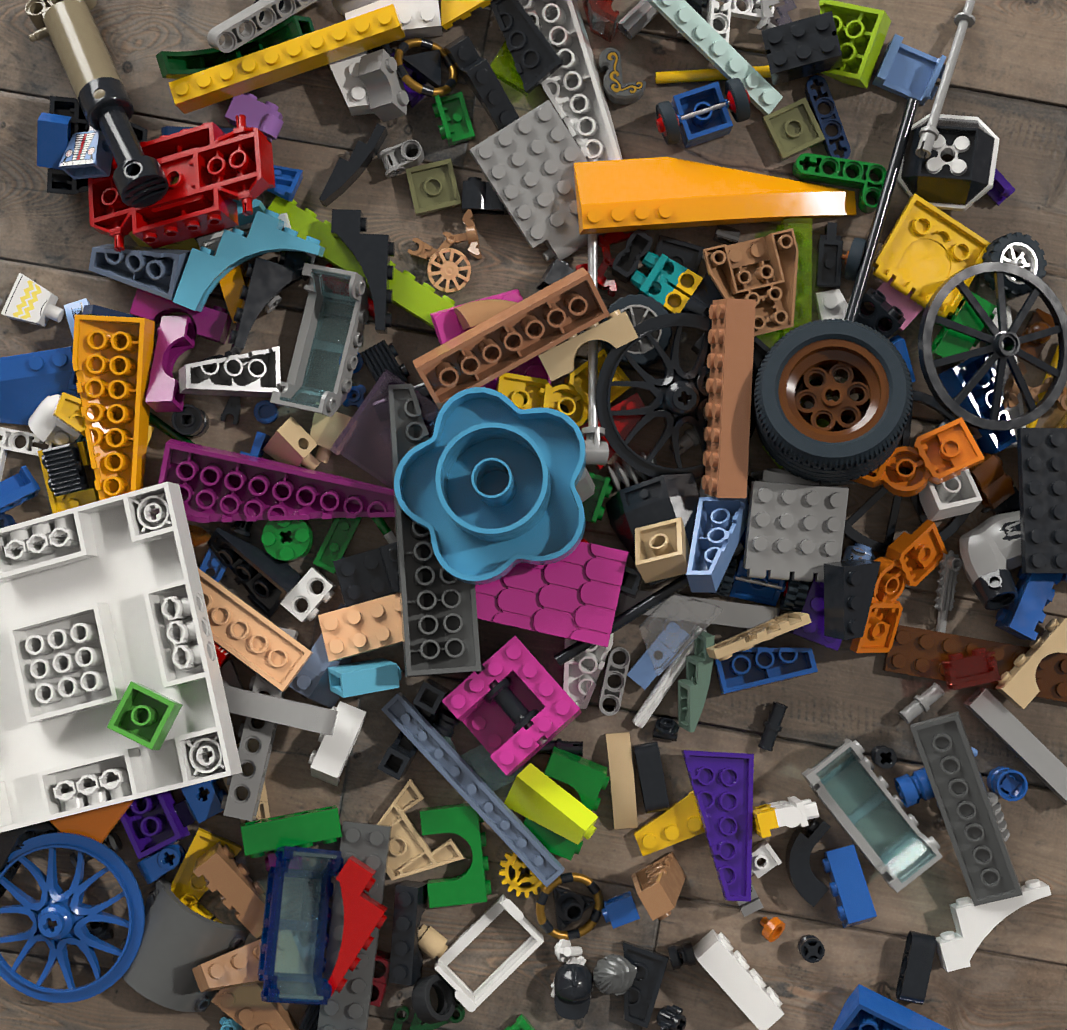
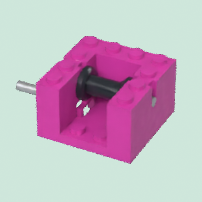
M516 636L509 640L485 663L481 664V671L473 672L442 700L453 715L465 724L491 754V759L504 774L509 777L582 713L576 703Z

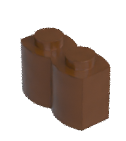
M984 452V462L969 468V471L982 497L981 504L986 508L995 509L1015 493L1014 482L1009 475L1004 474L1002 460L997 455Z

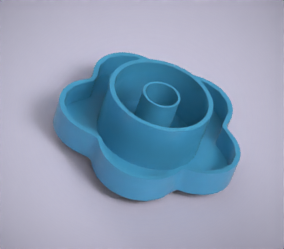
M484 387L465 389L453 395L443 405L436 418L433 436L412 448L400 461L394 477L395 495L403 511L416 524L430 531L434 554L441 566L450 575L468 584H488L505 576L519 563L534 565L556 563L569 556L578 547L585 531V512L576 486L582 477L586 465L585 441L578 425L569 416L558 410L541 407L522 410L508 397L496 390Z

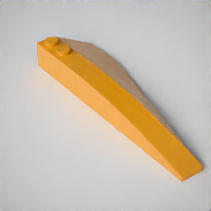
M75 314L72 365L78 382L76 383L77 392L80 393L82 404L80 408L82 417L85 420V435L91 467L94 469L96 479L94 484L96 491H98L99 501L143 489L150 406L145 402V392L148 389L149 371L153 364L155 321L146 318Z

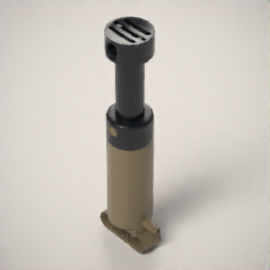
M97 0L28 1L25 11L38 29L29 35V39L31 42L50 36L87 123L93 129L103 132L118 167L114 171L113 181L122 202L133 208H142L155 204L166 195L169 188L168 181L160 163L153 157L145 156L129 121L134 112L133 104L90 12L96 6Z

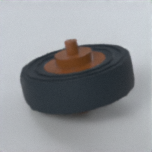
M854 238L850 251L848 250L846 255L842 254L841 259H845L846 265L845 279L856 280L867 240Z

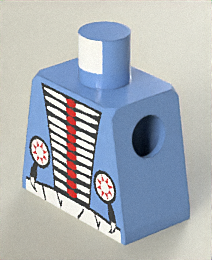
M90 126L88 132L73 134L59 167L73 179L110 176L113 155L103 132L95 130Z

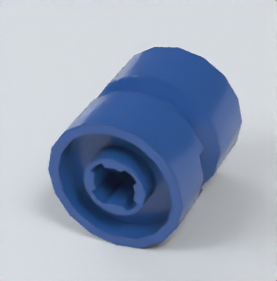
M998 766L993 768L988 774L987 786L991 792L996 793L999 797L1008 801H1018L1026 795L1028 782L1021 772L1005 766Z
M925 767L913 771L912 776L904 774L894 778L897 793L906 808L918 804L921 798L925 801L935 798Z

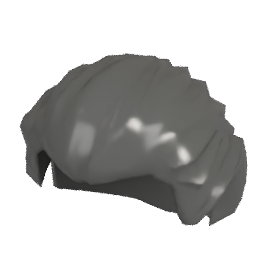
M614 954L604 956V958L597 961V965L593 969V984L599 992L605 995L614 994L619 996L625 994L634 982L637 967L632 965L623 956Z

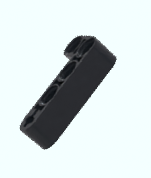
M50 821L1 832L0 872L5 869L4 866L6 864L9 865V855L16 850L22 849L19 846H24L22 844L24 841L42 834L57 832ZM17 861L9 868L4 877L11 882L22 863ZM0 884V898L4 895V893H5L6 890H7V889H6L4 886H2L1 884Z

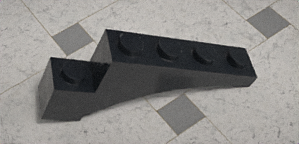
M462 35L443 47L498 131L519 119L516 110L487 59L479 56L469 36Z
M332 209L331 233L334 238H339L348 247L362 267L372 294L375 311V330L378 334H387V327H392V313H388V304L393 303V290L389 289V280L394 279V266H390V256L394 257L395 243L391 242L389 235L363 234V232H367V218L363 216L361 210Z
M280 251L277 263L256 257L252 264L248 263L244 277L248 278L247 284L242 286L239 299H242L241 308L237 307L234 315V321L237 322L236 329L231 330L228 343L232 344L231 353L239 355L243 351L248 334L257 316L271 299L295 282L300 280L306 281L309 276L302 275L304 263L314 264L316 255L306 252Z

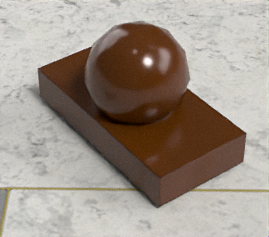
M1038 308L1035 309L1021 336L1054 327L1055 324L1052 316ZM1051 335L1020 344V349L1039 358Z

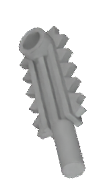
M950 550L948 554L943 553V559L938 565L940 567L938 571L940 575L937 580L938 589L935 590L937 597L934 599L936 602L934 607L938 609L936 631L941 633L946 632L948 610L952 611V608H954V594L957 592L955 586L958 583L956 579L959 574L958 571L962 567V561L958 558L959 554H954L953 550Z

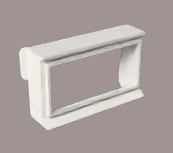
M502 894L447 948L441 958L435 960L434 969L456 990L455 998L469 1012H473L544 942L543 934L524 917L523 912L510 899H507ZM505 909L531 936L473 992L447 965Z

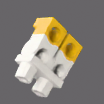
M792 796L787 797L788 801L782 800L753 807V830L761 838L771 836L770 829L783 826L790 828L798 825L801 827L809 826L807 820L819 817L816 802H812L809 798L800 800Z

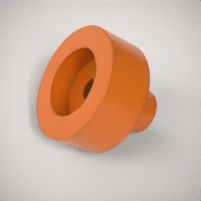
M765 916L760 921V925L764 927L762 936L769 942L778 939L785 929V923L778 917H773L769 920Z

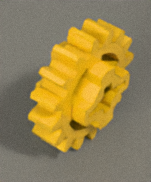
M506 852L504 856L507 861L501 860L500 865L505 867V869L499 870V875L505 876L502 879V885L508 883L507 891L511 892L515 889L517 897H519L521 892H524L526 898H528L530 891L538 895L537 888H543L545 885L530 869V874L525 872L522 875L520 867L526 868L527 866L514 852L512 854ZM510 865L513 869H515V875L513 876V878H511L509 874ZM525 882L531 883L528 886H522L521 884Z

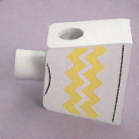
M19 273L1 314L13 320L45 327L49 319L58 323L61 322L65 310L55 306L58 301L57 296Z

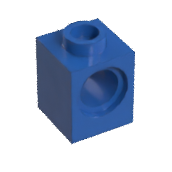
M630 891L605 900V908L601 909L605 922H611L613 929L640 919Z

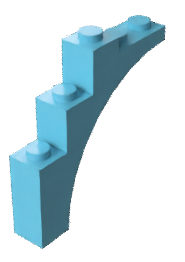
M265 209L264 213L257 211L247 238V232L233 227L232 232L224 229L215 256V251L203 246H201L200 250L192 248L173 302L191 310L202 312L209 295L220 280L235 267L247 260L266 253L279 251L306 252L323 257L326 248L320 246V240L307 236L306 240L297 237L298 232L290 228L284 227L282 231L284 221L278 219V213Z

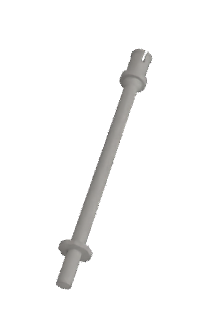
M966 0L963 12L958 13L954 17V23L958 26L927 126L922 127L919 132L920 140L915 154L920 158H924L925 152L926 158L931 156L934 141L938 139L937 123L966 30L975 24V17L971 15L975 0Z

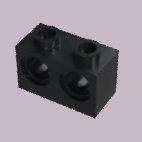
M871 287L863 296L856 322L877 330L882 336L884 335L889 339L906 319L898 307H892L886 301V297L882 292ZM864 302L872 303L874 305L875 310H867L864 306ZM881 319H889L892 322V326H884Z

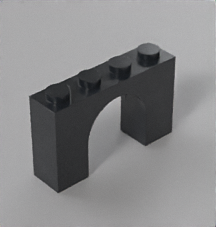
M428 679L423 682L413 701L414 707L431 725L443 705L442 700L448 695L450 689ZM400 731L394 743L387 749L377 769L400 780L406 774L418 752L417 747Z

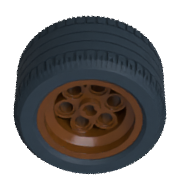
M824 319L813 321L812 323L809 322L794 328L793 331L791 330L781 337L765 355L756 376L754 389V420L761 443L772 459H775L777 464L783 466L786 471L791 472V474L797 477L800 476L805 480L809 479L812 482L826 484L853 481L868 475L869 472L871 473L880 467L898 446L907 424L913 401V388L909 369L893 343L889 342V339L884 335L882 336L877 330H873L867 325L864 326L862 323L846 319ZM834 377L843 378L847 381L838 383ZM813 379H819L822 385L814 387L809 382ZM858 393L863 399L861 401H854L850 398V395ZM830 395L833 397L836 395L839 399L836 402L834 400L828 401L826 396ZM810 401L813 407L805 409L800 403ZM849 415L854 419V422L850 424L844 423L841 417ZM825 419L829 422V425L824 428L819 427L816 421Z

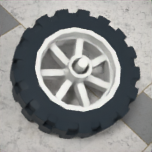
M1021 232L1006 234L992 241L993 243L989 244L986 248L987 252L983 254L982 260H984V263L1005 262L1026 268L1040 279L1046 275L1045 266H1047V261L1043 257L1045 253L1043 249L1040 250V244L1036 240L1033 241L1030 235H1022ZM1014 250L1019 253L1017 257H1015ZM1006 251L1008 252L1009 259L1004 256ZM985 273V281H988L990 283L989 287L995 290L994 273ZM1003 275L1004 290L1007 298L1020 297L1031 292L1032 289L1025 283L1017 282L1015 278Z

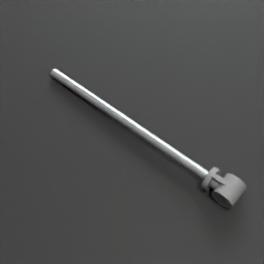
M588 234V272L596 288L597 234ZM598 340L588 341V427L582 428L581 432L583 437H586V440H584L586 464L605 465L608 461L609 447L607 442L600 441V437L605 436V428L598 427L596 408Z

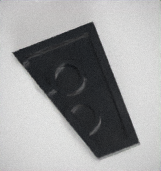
M624 941V957L637 967L634 982L624 994V1020L648 1028L669 956Z

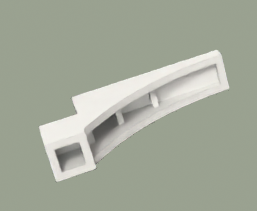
M1032 879L1026 881L1025 885L1021 886L1023 893L1021 896L974 906L970 897H962L956 899V903L949 904L956 933L954 931H946L941 933L940 937H936V949L941 967L947 972L970 967V960L991 930L1020 907L1050 896L1049 885L1039 879Z

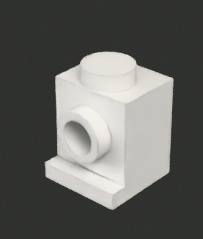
M765 839L752 848L751 876L755 874L757 878H760L776 865L782 863ZM764 858L765 863L760 866L757 865V860Z

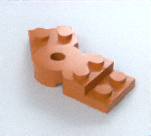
M961 417L918 436L914 448L908 446L896 448L880 467L871 473L869 472L868 475L853 481L872 488L883 484L894 495L910 497L921 492L928 482L939 485L961 475L962 471L984 462L985 458ZM907 467L912 472L904 475L899 472V469Z
M927 519L912 534L903 532L888 546L884 557L874 560L881 562L864 634L863 637L852 639L850 650L853 652L888 653L892 648L903 610L901 603L897 599L902 594L905 585L917 586L940 564L939 562L943 559V553L948 554L935 522Z

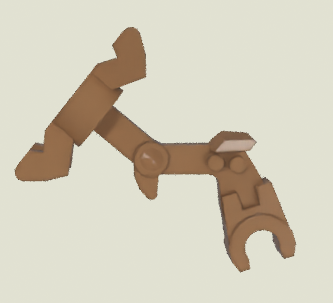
M468 209L462 218L463 223L467 226L466 233L453 235L450 232H443L447 239L438 249H434L418 238H413L412 241L419 244V249L417 251L408 249L407 252L413 257L428 261L435 252L444 248H450L453 244L468 241L470 245L468 248L469 253L481 260L482 254L479 250V239L476 225L473 222L475 219L472 211ZM440 255L437 256L435 260L440 264L442 259Z
M1018 362L1022 375L1026 374V366L1023 362ZM1012 373L1009 374V378L1004 386L1005 394L1004 401L1002 402L1004 409L1007 407L1012 408L1019 404L1017 395L1020 391ZM1053 376L1046 378L1044 383L1036 387L1028 386L1034 402H1039L1038 394L1049 389L1054 378ZM1064 387L1055 402L1061 411L1067 410L1065 405V399H1067L1066 387Z

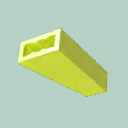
M531 763L516 776L504 802L509 809L577 845L584 838L590 839L597 829L594 825L598 816Z

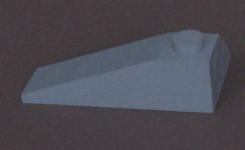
M341 603L337 610L346 608V606ZM321 633L310 650L313 654L289 687L313 701L332 708L336 705L340 696L330 691L327 667L349 664L352 661V657L329 662Z

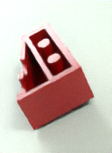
M635 393L613 406L611 411L636 409L645 405L638 393ZM612 415L616 428L623 440H625L631 429L643 415ZM588 422L581 425L579 429L588 427ZM605 436L600 437V441L608 443ZM608 443V447H609L608 461H609V460L611 459V457H612L616 452L612 449V447H611V446L609 445V443ZM595 465L598 471L604 467V465Z

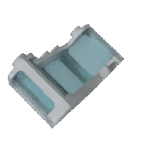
M304 263L302 275L310 277L309 284L305 285L304 289L309 293L287 382L281 381L282 392L273 391L270 402L280 407H291L332 417L346 400L347 394L352 388L351 378L353 370L358 363V349L363 343V329L369 319L366 278L357 272Z
M846 738L843 740V744L814 767L806 769L801 774L873 868L898 893L943 857L938 851L941 847L932 836L927 838L919 831L917 826L920 824L911 813L907 815L902 809L905 806L896 794L892 796L887 788L890 786L881 775L877 777L872 769L875 767L866 756L862 755L865 750L858 741L852 742V740Z

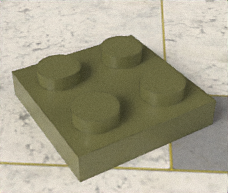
M806 98L800 99L762 118L763 124L781 161L825 141V137Z
M451 158L405 169L416 216L462 206Z

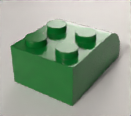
M972 292L982 308L993 320L995 315L992 312L996 306ZM964 297L954 314L947 318L978 331H982L984 324ZM942 326L931 346L933 360L969 351L972 346L975 348L980 340Z

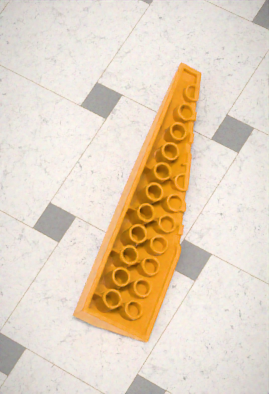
M656 157L573 163L579 235L636 231L638 229L655 230L857 215L855 191L688 160Z

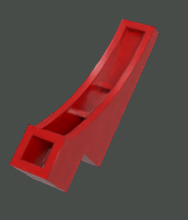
M353 855L347 860L336 877V880L340 882L342 892L344 927L338 959L332 975L323 990L330 997L335 991L341 992L348 981L344 978L348 970L352 972L355 970L361 960L357 957L362 948L364 950L368 949L374 940V937L371 936L375 928L380 930L387 919L384 913L388 908L364 893V891L369 892L376 882L373 876L377 871Z

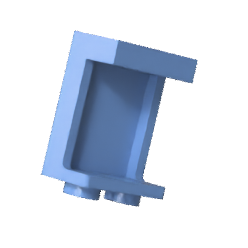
M895 34L889 42L872 84L903 98L916 99L923 106L928 99H933L938 89L935 83L937 78H942L946 66L944 65L946 56L942 55L940 58H936L902 43L904 37Z

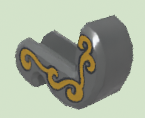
M611 47L603 50L599 57V72L603 73L606 71L603 80V90L606 98L614 104L621 105L637 102L644 95L646 82L640 81L623 84L620 52Z

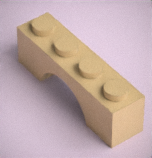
M618 309L610 313L607 321L601 324L597 322L586 328L584 333L580 335L575 334L564 340V343L558 346L555 345L538 355L551 382L574 370L575 355L586 342L603 340L612 344L617 349L639 338L626 311L621 313Z
M1058 617L1057 619H1052L1046 625L1045 629L1047 630L1041 637L1037 636L1036 640L1030 643L1029 646L1031 648L1027 653H1023L1016 658L1013 663L1015 666L1010 672L1006 671L998 679L999 684L995 689L1015 707L1025 709L1040 692L1035 678L1036 669L1040 661L1052 653L1059 652L1067 655V618Z

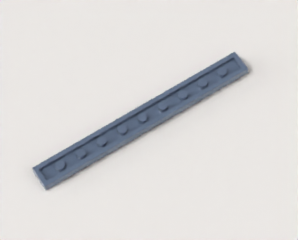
M401 692L397 693L381 709L546 887L564 872L565 868Z

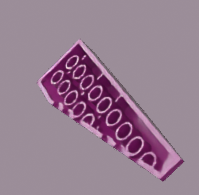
M170 439L165 444L158 484L171 482L180 485L185 513L189 521L210 523L257 520H310L316 518L395 517L393 489Z

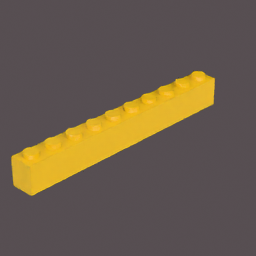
M394 4L171 81L169 86L175 105L186 114L405 37V33Z

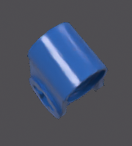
M172 844L136 863L147 885L181 864L186 855L185 849L179 844ZM174 854L175 858L170 860L169 855Z

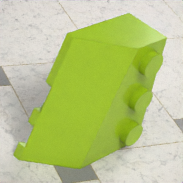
M819 0L820 14L830 11L833 13L843 60V67L821 73L844 84L867 89L891 24L889 16L884 10L834 0Z

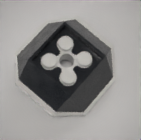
M930 114L912 125L897 182L910 198L912 195L917 194L938 209L966 211L974 202L993 188L1000 139L979 117L940 114L936 127L939 131V136L934 141L931 156L926 158L925 152L924 158H920L915 154L920 140V129L927 126ZM945 154H950L954 159L950 162H945L941 157Z

